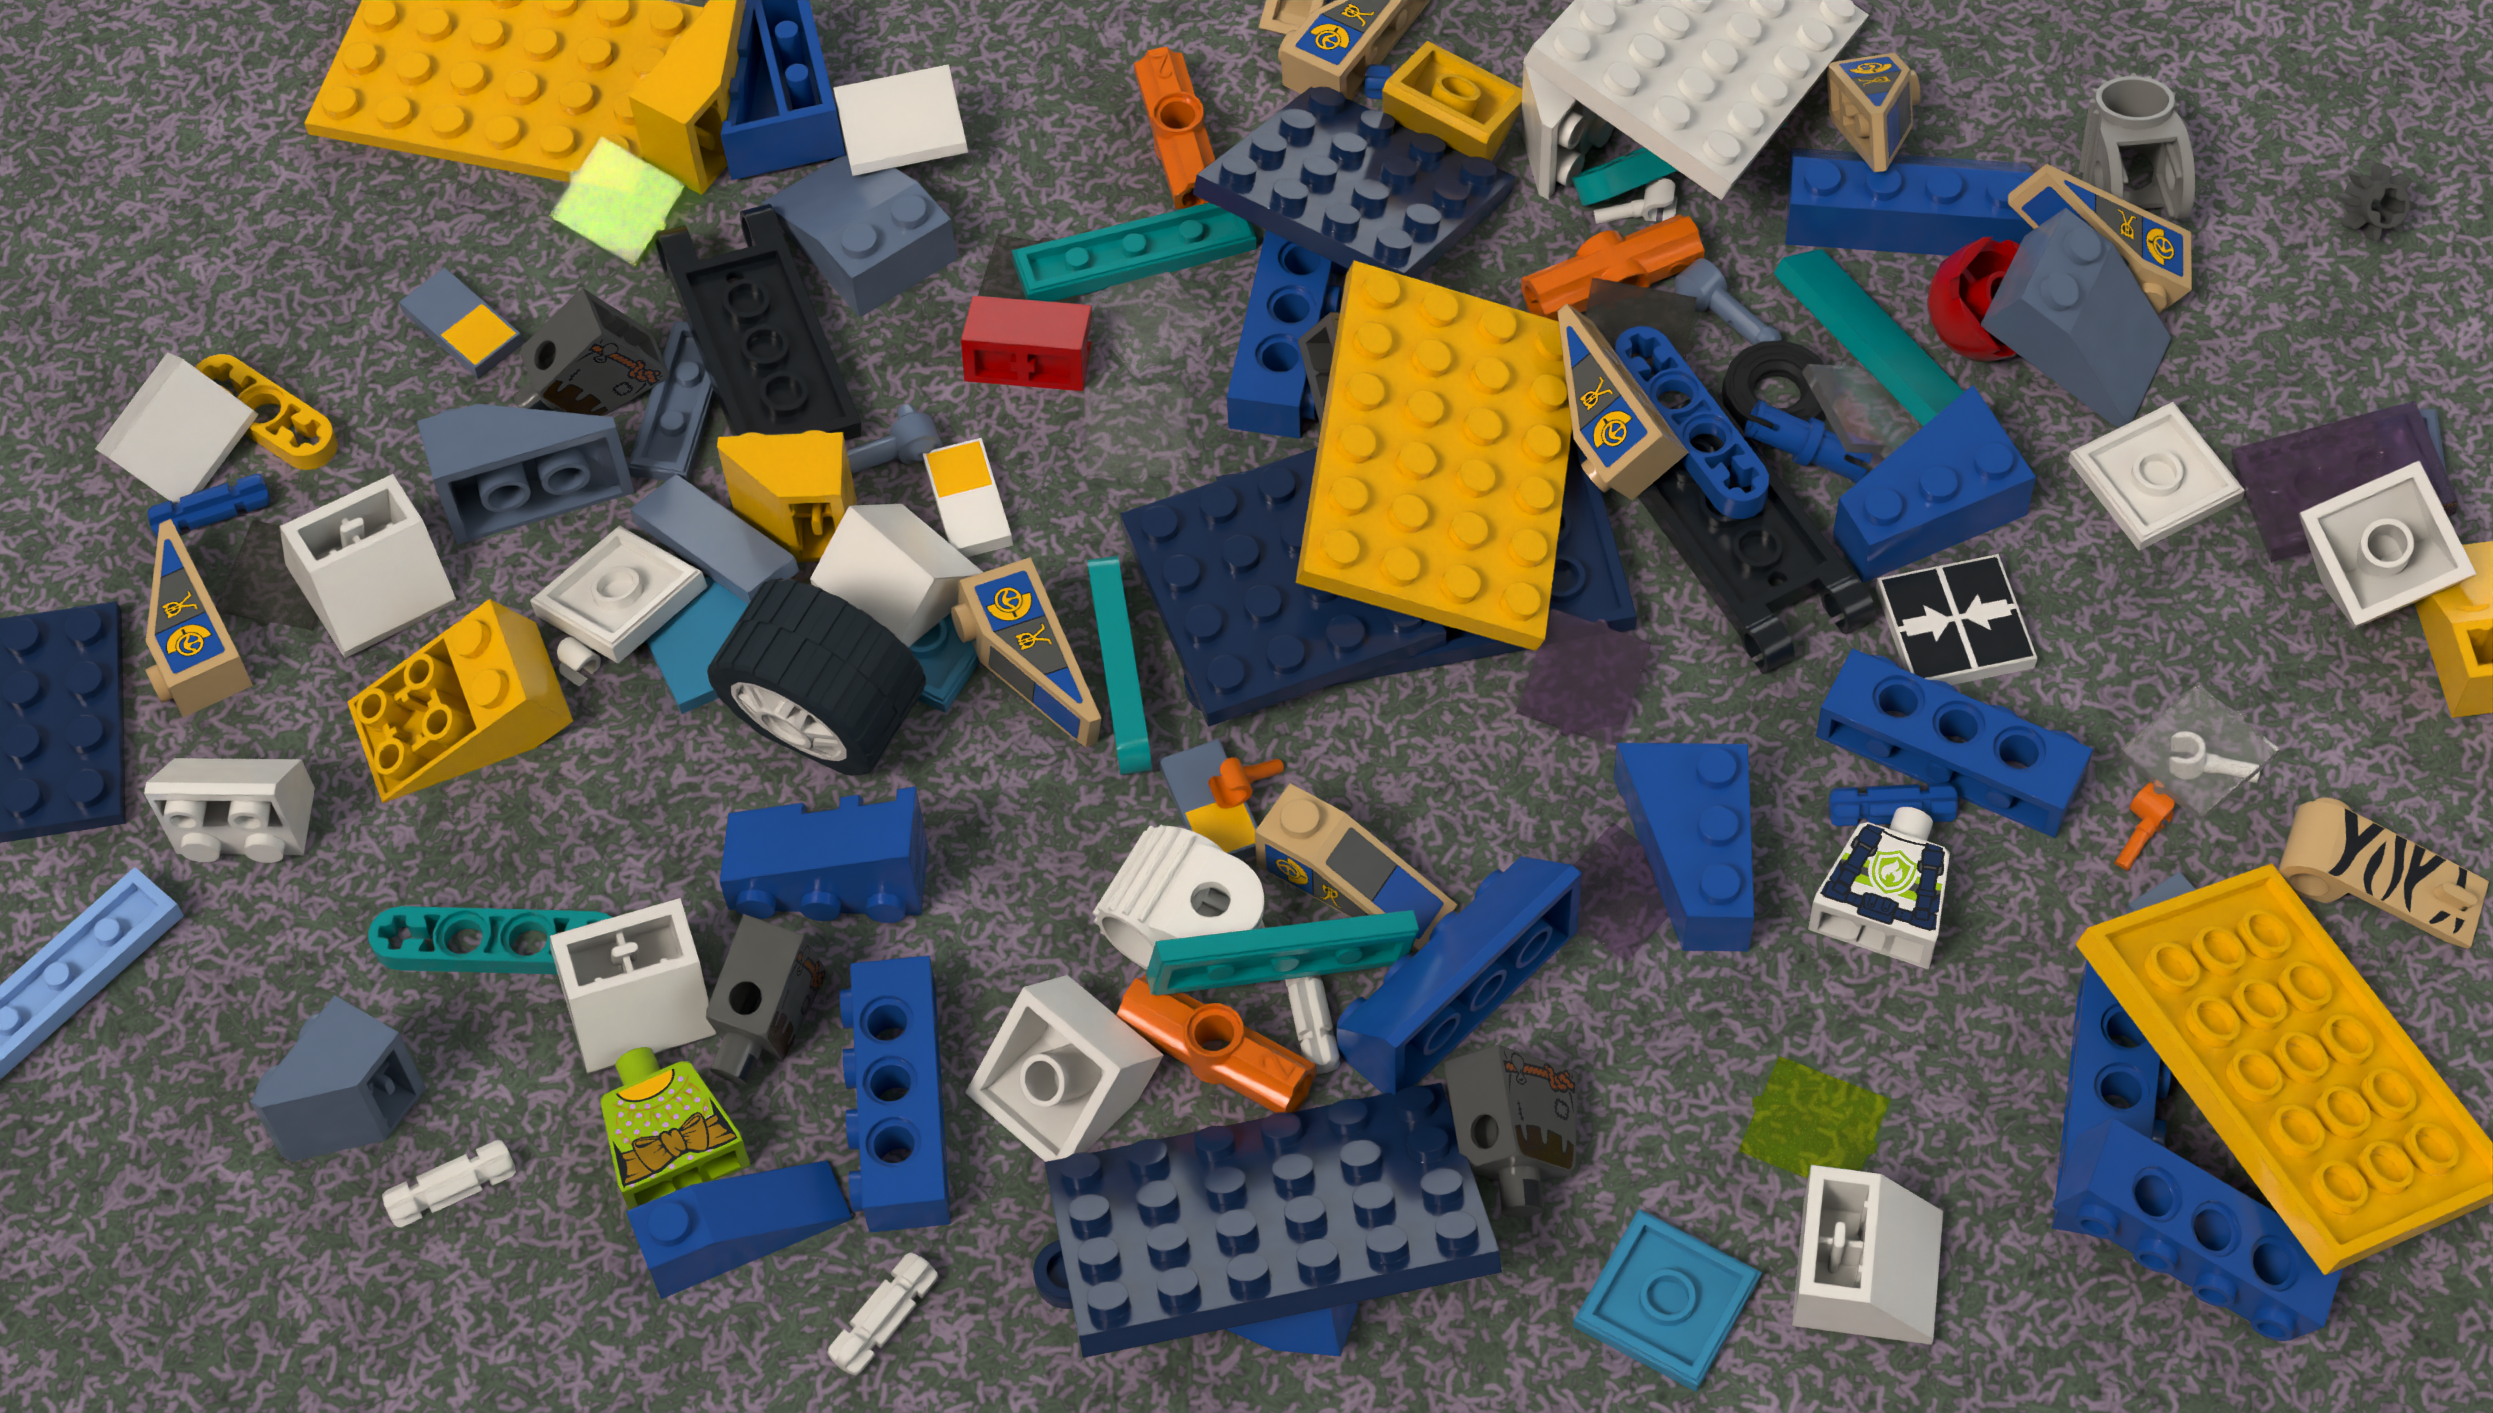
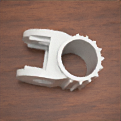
M1163 825L1156 828L1149 826L1147 831L1143 832L1092 913L1096 916L1093 922L1099 925L1100 933L1105 935L1111 944L1123 955L1146 970L1148 969L1156 941L1265 928L1262 920L1264 892L1256 873L1240 859L1225 853L1210 839L1184 828Z

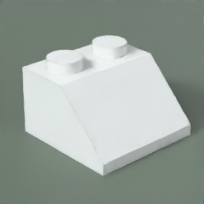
M1065 975L1023 987L965 1093L1047 1162L1066 1158L1075 1153L1086 1152L1139 1100L1164 1055L1071 977Z

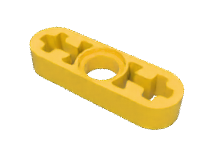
M213 355L196 365L195 368L211 380L216 378L224 382L230 378L234 389L239 393L237 399L253 410L264 404H275L281 407L278 415L271 421L265 423L253 422L245 432L246 436L291 466L302 470L322 467L334 457L338 441L330 421L323 414L231 355ZM221 386L222 388H224L226 391H228L229 393H231V394L233 395V393H232L231 391H229V390L226 389L225 387ZM293 423L295 430L306 438L311 439L317 434L319 442L314 446L306 442L299 446L294 434L288 429Z

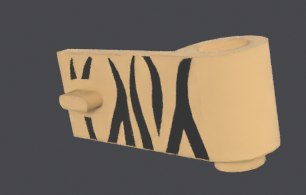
M2319 798L2299 806L2295 813L2278 869L2279 873L2297 895L2322 903H2330L2350 893L2445 942L2467 949L2472 946L2489 884L2488 880L2351 811L2348 805L2333 798Z

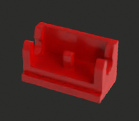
M972 296L961 338L964 381L1083 391L1092 341H1087L1092 320L1091 305Z

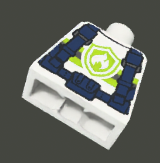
M1900 807L1895 811L1889 829L1869 822L1860 823L1816 893L1808 930L1929 970L1939 932L1950 852L1945 847L1927 841L1933 825L1931 817L1916 808Z

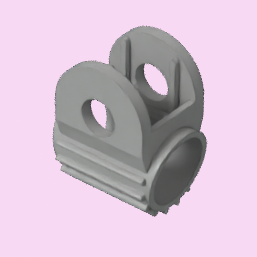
M2135 73L2125 77L2116 74L2115 79L2109 81L2102 80L2101 86L2098 89L2092 90L2079 172L2083 173L2082 181L2142 209L2164 207L2168 218L2171 220H2183L2190 216L2194 204V157L2185 123L2178 115L2180 104L2175 102L2176 93L2172 92L2165 82L2161 83L2153 80L2152 76L2139 77ZM2118 147L2134 149L2150 160L2154 167L2152 182L2149 185L2135 191H2123V184L2128 183V176Z

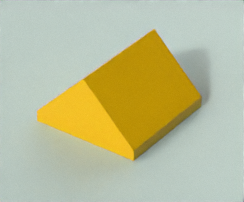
M1426 41L1386 80L1382 90L1383 112L1391 115L1395 123L1417 133L1433 134L1441 138L1446 146L1470 157H1482L1491 162L1522 110L1521 88L1429 41Z

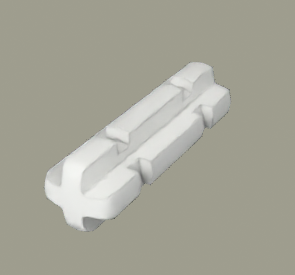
M1321 976L1285 979L1298 1041L1301 1042L1302 1057L1316 1064L1317 1074L1328 1073L1338 1069L1340 1065L1339 1051L1336 1038L1333 1036V1025Z
M495 1140L476 1149L478 1154L476 1157L468 1159L467 1154H464L416 1176L418 1183L410 1187L405 1181L386 1190L382 1197L391 1221L396 1227H404L423 1218L421 1211L429 1207L431 1212L434 1213L482 1191L480 1184L490 1180L493 1186L513 1177L516 1173L515 1164L506 1145L502 1140Z
M913 1253L906 1254L891 1271L894 1280L890 1283L885 1279L849 1322L854 1327L851 1332L848 1333L845 1329L842 1330L828 1347L827 1353L840 1369L854 1376L860 1374L875 1356L871 1349L875 1345L882 1348L916 1307V1302L912 1299L916 1295L922 1299L937 1281V1272L921 1256L919 1257Z

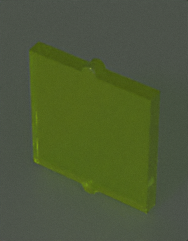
M600 137L579 171H572L569 178L572 182L549 217L552 221L636 267L655 242V232L669 229L666 223L689 188L681 181L607 139Z
M1779 1056L1762 1096H1756L1752 1100V1107L1755 1113L1738 1152L1807 1179L1811 1165L1861 1171L1867 1155H1873L1877 1151L1878 1145L1874 1138L1890 1099Z

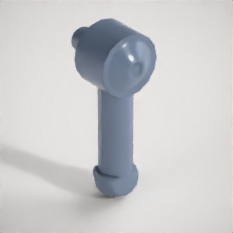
M1703 258L1696 259L1675 277V293L1669 300V305L1674 312L1679 314L1688 309L1704 312L1709 308L1752 345L1762 341L1781 340V335L1774 326H1767L1727 292V283L1723 274L1710 261Z
M911 404L899 407L897 410L898 420L891 427L889 436L847 450L851 473L854 474L897 458L905 464L924 461V453L928 454L934 449L942 448V441L933 418L926 413H918Z

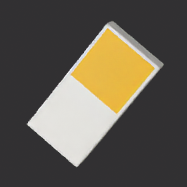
M982 438L934 449L928 454L924 453L925 468L948 543L965 557L1013 546L1010 528Z

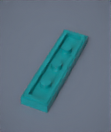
M1205 203L1012 250V258L1026 300L1055 302L1256 250V236L1249 221L1214 204Z
M1823 249L1781 259L1774 272L1776 278L1922 426H1925L1964 392Z
M1408 910L1156 941L1146 977L1151 995L1155 994L1157 996L1389 967L1403 955L1410 954L1419 928L1414 911Z

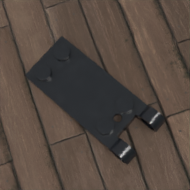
M771 204L740 211L741 228L748 246L747 248L700 260L697 257L691 236L685 225L655 232V244L661 267L666 278L671 280L732 436H740L751 432L764 435L802 434L806 431L819 430L827 433L843 432L845 441L861 437L860 417ZM732 278H739V279H740V280H736V281H734V282H732V283H728V281H729L730 279H732Z
M1709 389L1707 390L1766 467L1769 474L1767 502L1763 510L1755 516L1746 519H1733L1723 515L1714 507L1680 460L1637 497L1740 635L1743 648L1750 658L1762 653L1763 659L1755 662V665L1762 674H1765L1793 660L1795 657L1793 642L1787 629L1772 613L1818 592L1821 596L1823 608L1830 618L1843 613L1844 618L1835 622V624L1843 634H1846L1872 621L1875 618V607L1871 595L1863 582L1852 574L1752 441L1744 437V431L1713 390ZM1688 399L1670 409L1684 408L1690 404L1691 400ZM1700 434L1690 441L1696 450L1705 453L1718 451L1724 446L1722 440L1712 434ZM1731 464L1727 467L1729 473L1731 471ZM1730 475L1729 490L1739 487L1745 493L1751 492V485L1740 487ZM1780 579L1783 583L1773 587L1769 584V581Z

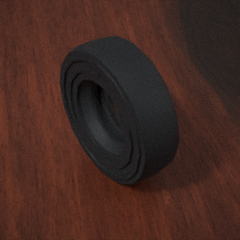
M1784 340L1762 341L1743 349L1731 361L1722 386L1723 403L1743 431L1747 420L1770 429L1773 428L1772 423L1750 415L1755 404L1758 402L1754 394L1755 386L1762 379L1772 376L1788 378L1797 385L1801 393L1800 399L1794 405L1778 409L1805 421H1808L1811 417L1823 422L1826 420L1833 397L1830 372L1821 358L1806 347Z

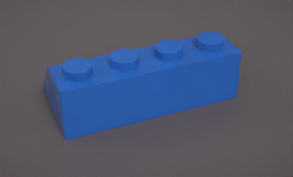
M1791 147L1785 245L1951 256L1966 244L1982 237H1992L1990 240L2000 243L2009 239L2021 244L2024 236L2032 231V227L2008 204V194L2032 176L2034 171L2028 163L1896 154L1886 171L1874 172L1858 152Z
M1520 856L1504 872L1497 869L1490 873L1478 887L1475 899L1459 914L1452 911L1445 915L1431 932L1429 942L1414 956L1405 954L1390 967L1384 977V984L1368 999L1364 997L1357 998L1343 1011L1337 1022L1339 1056L1383 1094L1391 1093L1395 1095L1403 1088L1416 1086L1577 933L1582 873L1571 864Z

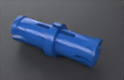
M1758 400L1750 415L1772 423L1773 428L1770 429L1747 420L1744 429V437L1753 438L1792 454V461L1806 467L1811 462L1850 479L1855 484L1864 477L1867 469L1844 459L1845 455L1869 464L1873 456V447L1860 444L1826 430L1825 422L1813 417L1808 421L1802 420L1768 405L1763 400Z

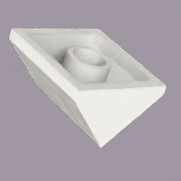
M949 64L833 88L837 116L852 176L968 153Z
M167 352L95 449L169 501L171 500L173 504L180 503V497L204 489L259 414L184 359Z
M2420 461L2304 510L2299 514L2320 580L2327 593L2354 628L2457 585L2476 575Z
M903 504L849 506L810 580L812 585L848 601L851 605L872 616L873 619L888 628L909 648L951 613V607L958 605L959 581L983 573V571Z

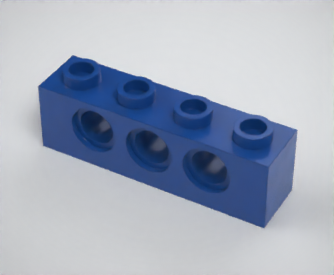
M1268 230L1265 232L1227 393L1229 429L1300 439L1304 420H1315L1317 411L1298 339L1330 312L1340 313L1342 286H1336L1335 281L1337 273L1347 274L1349 269Z
M1853 648L1821 706L1816 737L1926 784L1950 783L1955 786L1957 797L2053 838H2056L2085 779L2093 748L2079 743L2076 738L2066 732L2047 730L2019 718L2006 707L1987 705L1959 693L1946 682L1927 680L1899 668L1896 663L1880 655L1870 656ZM1898 711L1907 717H1892L1885 712ZM1945 736H1957L1964 739L1966 742H1951L1947 740ZM2005 761H2016L2022 763L2027 768H2013L2007 765Z
M930 955L850 963L851 988L840 989V1011L843 1029L853 1028L854 1048L843 1049V1071L846 1089L856 1088L857 1109L846 1110V1132L849 1150H860L861 1170L849 1171V1193L852 1212H864L869 1233L950 1225L936 982ZM890 1028L904 1030L899 1037L893 1040L883 1041L876 1038L882 1031ZM892 1088L908 1090L904 1097L896 1101H883L879 1099L885 1091ZM907 1149L912 1151L911 1155L902 1162L887 1163L882 1161L883 1157L892 1150Z
M2088 960L2086 961L2078 986L2056 1194L2078 1135L2111 1118L2117 1119L2161 1146H2164L2166 1120L2155 1119L2154 1117L2156 1098L2166 1099L2171 1071ZM2122 1035L2128 1037L2137 1047H2121L2114 1043L2110 1036ZM2116 1095L2122 1097L2131 1105V1108H2115L2109 1105L2103 1096ZM2135 1194L2137 1203H2138V1205L2140 1206V1208L2143 1210L2142 1203H2141L2140 1199H2139V1198L2136 1196V1194ZM2054 1208L2052 1229L2086 1234L2075 1225L2073 1218Z
M2111 1118L2078 1135L2052 1205L2055 1209L2073 1218L2075 1225L2084 1233L2097 1238L2109 1239L2133 1253L2135 1261L2141 1266L2155 1272L2167 1273L2192 1288V1292L2197 1298L2210 1305L2226 1307L2250 1321L2251 1327L2266 1338L2288 1341L2325 1326L2343 1268L2325 1276L2278 1213L2115 1118ZM2135 1194L2140 1199L2143 1210L2138 1205ZM2195 1230L2201 1239V1243L2196 1237ZM2254 1265H2255V1267H2256V1269H2257V1271H2258V1273H2259V1276L2257 1275V1273H2256V1271H2255V1269H2254Z

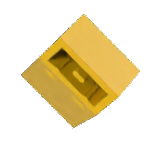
M709 0L696 21L683 35L677 36L671 42L667 53L648 74L642 75L636 81L631 93L628 95L646 167L701 195L728 166L720 135L723 121H727L731 100L729 88L731 78H735L739 58L737 46L745 10L744 0Z
M2493 541L2462 545L2476 572L2475 577L2415 602V607L2452 718L2493 713Z
M491 599L484 602L347 702L382 803L535 749L573 722L536 622Z

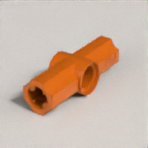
M1167 46L1148 50L1141 60L1134 63V72L1152 129L1154 151L1161 160L1175 209H1184L1209 203L1193 195L1197 174L1214 162L1215 157L1204 125L1203 105L1199 98L1195 96L1183 54L1171 51Z
M1679 214L1625 237L1616 230H1607L1592 236L1583 243L1575 257L1521 278V292L1525 299L1526 307L1531 314L1558 322L1557 311L1566 303L1580 313L1601 304L1608 310H1614L1616 308L1613 304L1632 296L1635 300H1638L1644 296L1650 284L1682 272L1696 259H1704L1705 249L1700 240L1699 230L1689 215L1683 217Z
M1146 973L1141 978L1134 979L1124 993L1122 1003L1116 1014L1117 1017L1152 1046L1189 1065L1192 1073L1201 1081L1210 1084H1223L1275 1113L1298 1111L1307 1098L1312 1082L1317 1075L1316 1064L1244 1026L1239 1014L1230 1006L1220 1003L1203 1004L1183 992L1157 996L1155 994L1151 995ZM1221 1039L1230 1043L1226 1048L1219 1051H1209L1202 1048L1206 1042Z

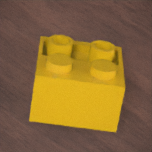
M811 430L802 434L764 435L751 432L740 436L718 437L717 448L734 513L795 556L796 562L820 561L848 507L857 505V497L843 432L827 433Z

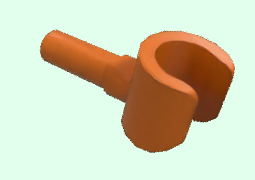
M1230 757L1220 765L1219 771L1221 776H1212L1208 780V785L1218 807L1224 809L1233 808L1243 804L1251 797L1253 789L1250 784L1252 782L1282 773L1284 765L1280 759H1273L1252 766H1242L1238 758Z
M2152 781L2148 783L2130 804V810L2142 821L2135 827V831L2114 862V864L2127 871L2133 865L2148 839H2151L2155 832L2158 833L2165 827L2162 824L2164 819L2168 822L2172 820L2175 800L2157 782Z

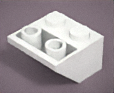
M1523 64L1521 133L1538 194L1549 200L1555 193V182L1557 181L1567 187L1573 184L1572 177L1580 173L1583 168L1584 155L1592 145L1601 148L1610 138L1615 126Z
M393 474L280 526L285 565L344 658L393 636L456 602V597L426 526Z
M174 758L146 782L144 795L177 854H182L184 857L197 862L215 861L219 858L220 854H245L248 858L257 862L275 863L282 860L283 855H304L315 787L301 759Z
M681 898L550 936L551 953L587 1074L615 1067L616 1061L623 1054L636 1048L648 1047L653 1050L654 1054L717 1035L706 1019L709 1000L700 961Z
M1811 1165L1803 1204L1792 1326L1932 1345L1943 1211L1882 1174Z

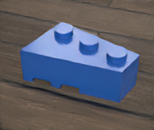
M746 0L737 46L739 56L735 78H731L729 88L731 99L727 121H723L720 135L731 180L845 156L837 111L809 0Z
M1972 385L1839 498L1833 538L1860 580L1865 583L2026 516L2036 476L1975 386Z
M1617 743L1613 778L1620 795L1624 799L1634 824V831L1640 846L1644 849L1655 877L1656 886L1682 950L1749 952L1754 923L1748 744Z
M917 788L897 789L896 801L863 805L864 799L860 795L840 797L839 809L807 813V807L804 803L729 813L720 874V886L728 910H736L742 916L745 914L757 919L770 918L774 915L775 911L801 912L805 917L816 921H831L838 918L840 913L866 914L870 919L882 923L899 922L904 919L905 915H922L929 846Z

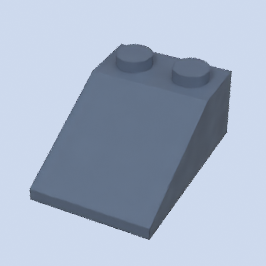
M845 153V156L834 159L761 202L762 205H772L781 229L859 318L957 260L951 218L917 181L896 168L852 176L847 153Z
M2064 208L2024 236L1980 324L1981 327L2086 406L2117 427H2122L2133 421L2172 338L2114 244L2067 208Z
M474 404L460 409H448L436 416L417 421L432 478L457 545L635 493L613 417Z

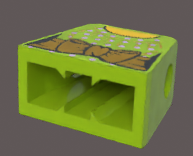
M648 1047L630 1050L616 1061L615 1067L624 1086L605 1093L600 1099L618 1186L628 1210L686 1186L718 1180L751 1165L739 1131L689 1061H680L661 1069L653 1050Z

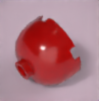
M1982 237L1966 244L1941 262L1928 288L1927 307L1931 324L1940 340L1954 353L1978 362L2009 359L2019 355L1980 326L2020 244L2009 239L2000 243L1990 240L1992 237Z

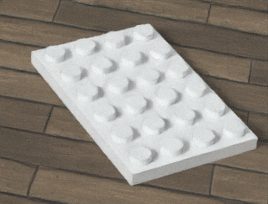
M1574 0L1534 43L1523 63L1722 200L1827 71L1828 65L1836 60L1853 39L1869 15L1855 6L1851 0Z

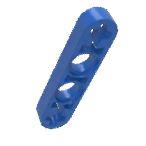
M1636 326L1620 334L1616 341L1615 353L1689 452L1680 461L1714 507L1723 515L1733 519L1750 518L1762 511L1767 502L1769 474L1766 467L1668 338L1659 330L1649 326ZM1638 352L1640 356L1631 359L1632 353ZM1653 355L1652 371L1655 375L1651 378V368L1643 358ZM1667 391H1680L1685 393L1691 402L1684 408L1670 409L1664 407L1657 398ZM1700 434H1712L1721 439L1724 446L1718 451L1705 453L1696 450L1690 441ZM1731 464V471L1729 473L1727 467ZM1730 475L1740 487L1751 485V492L1745 493L1739 487L1729 490Z

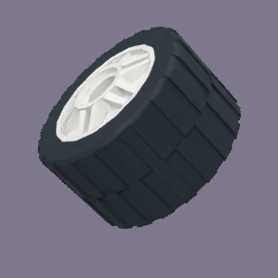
M782 578L763 582L707 669L711 687L716 691L720 700L737 717L746 722L760 735L843 775L850 776L865 775L874 770L926 685L923 668L920 662L913 656L912 651L894 633L873 619L872 616L851 605L848 601L830 594L819 587L801 583L798 580H783Z

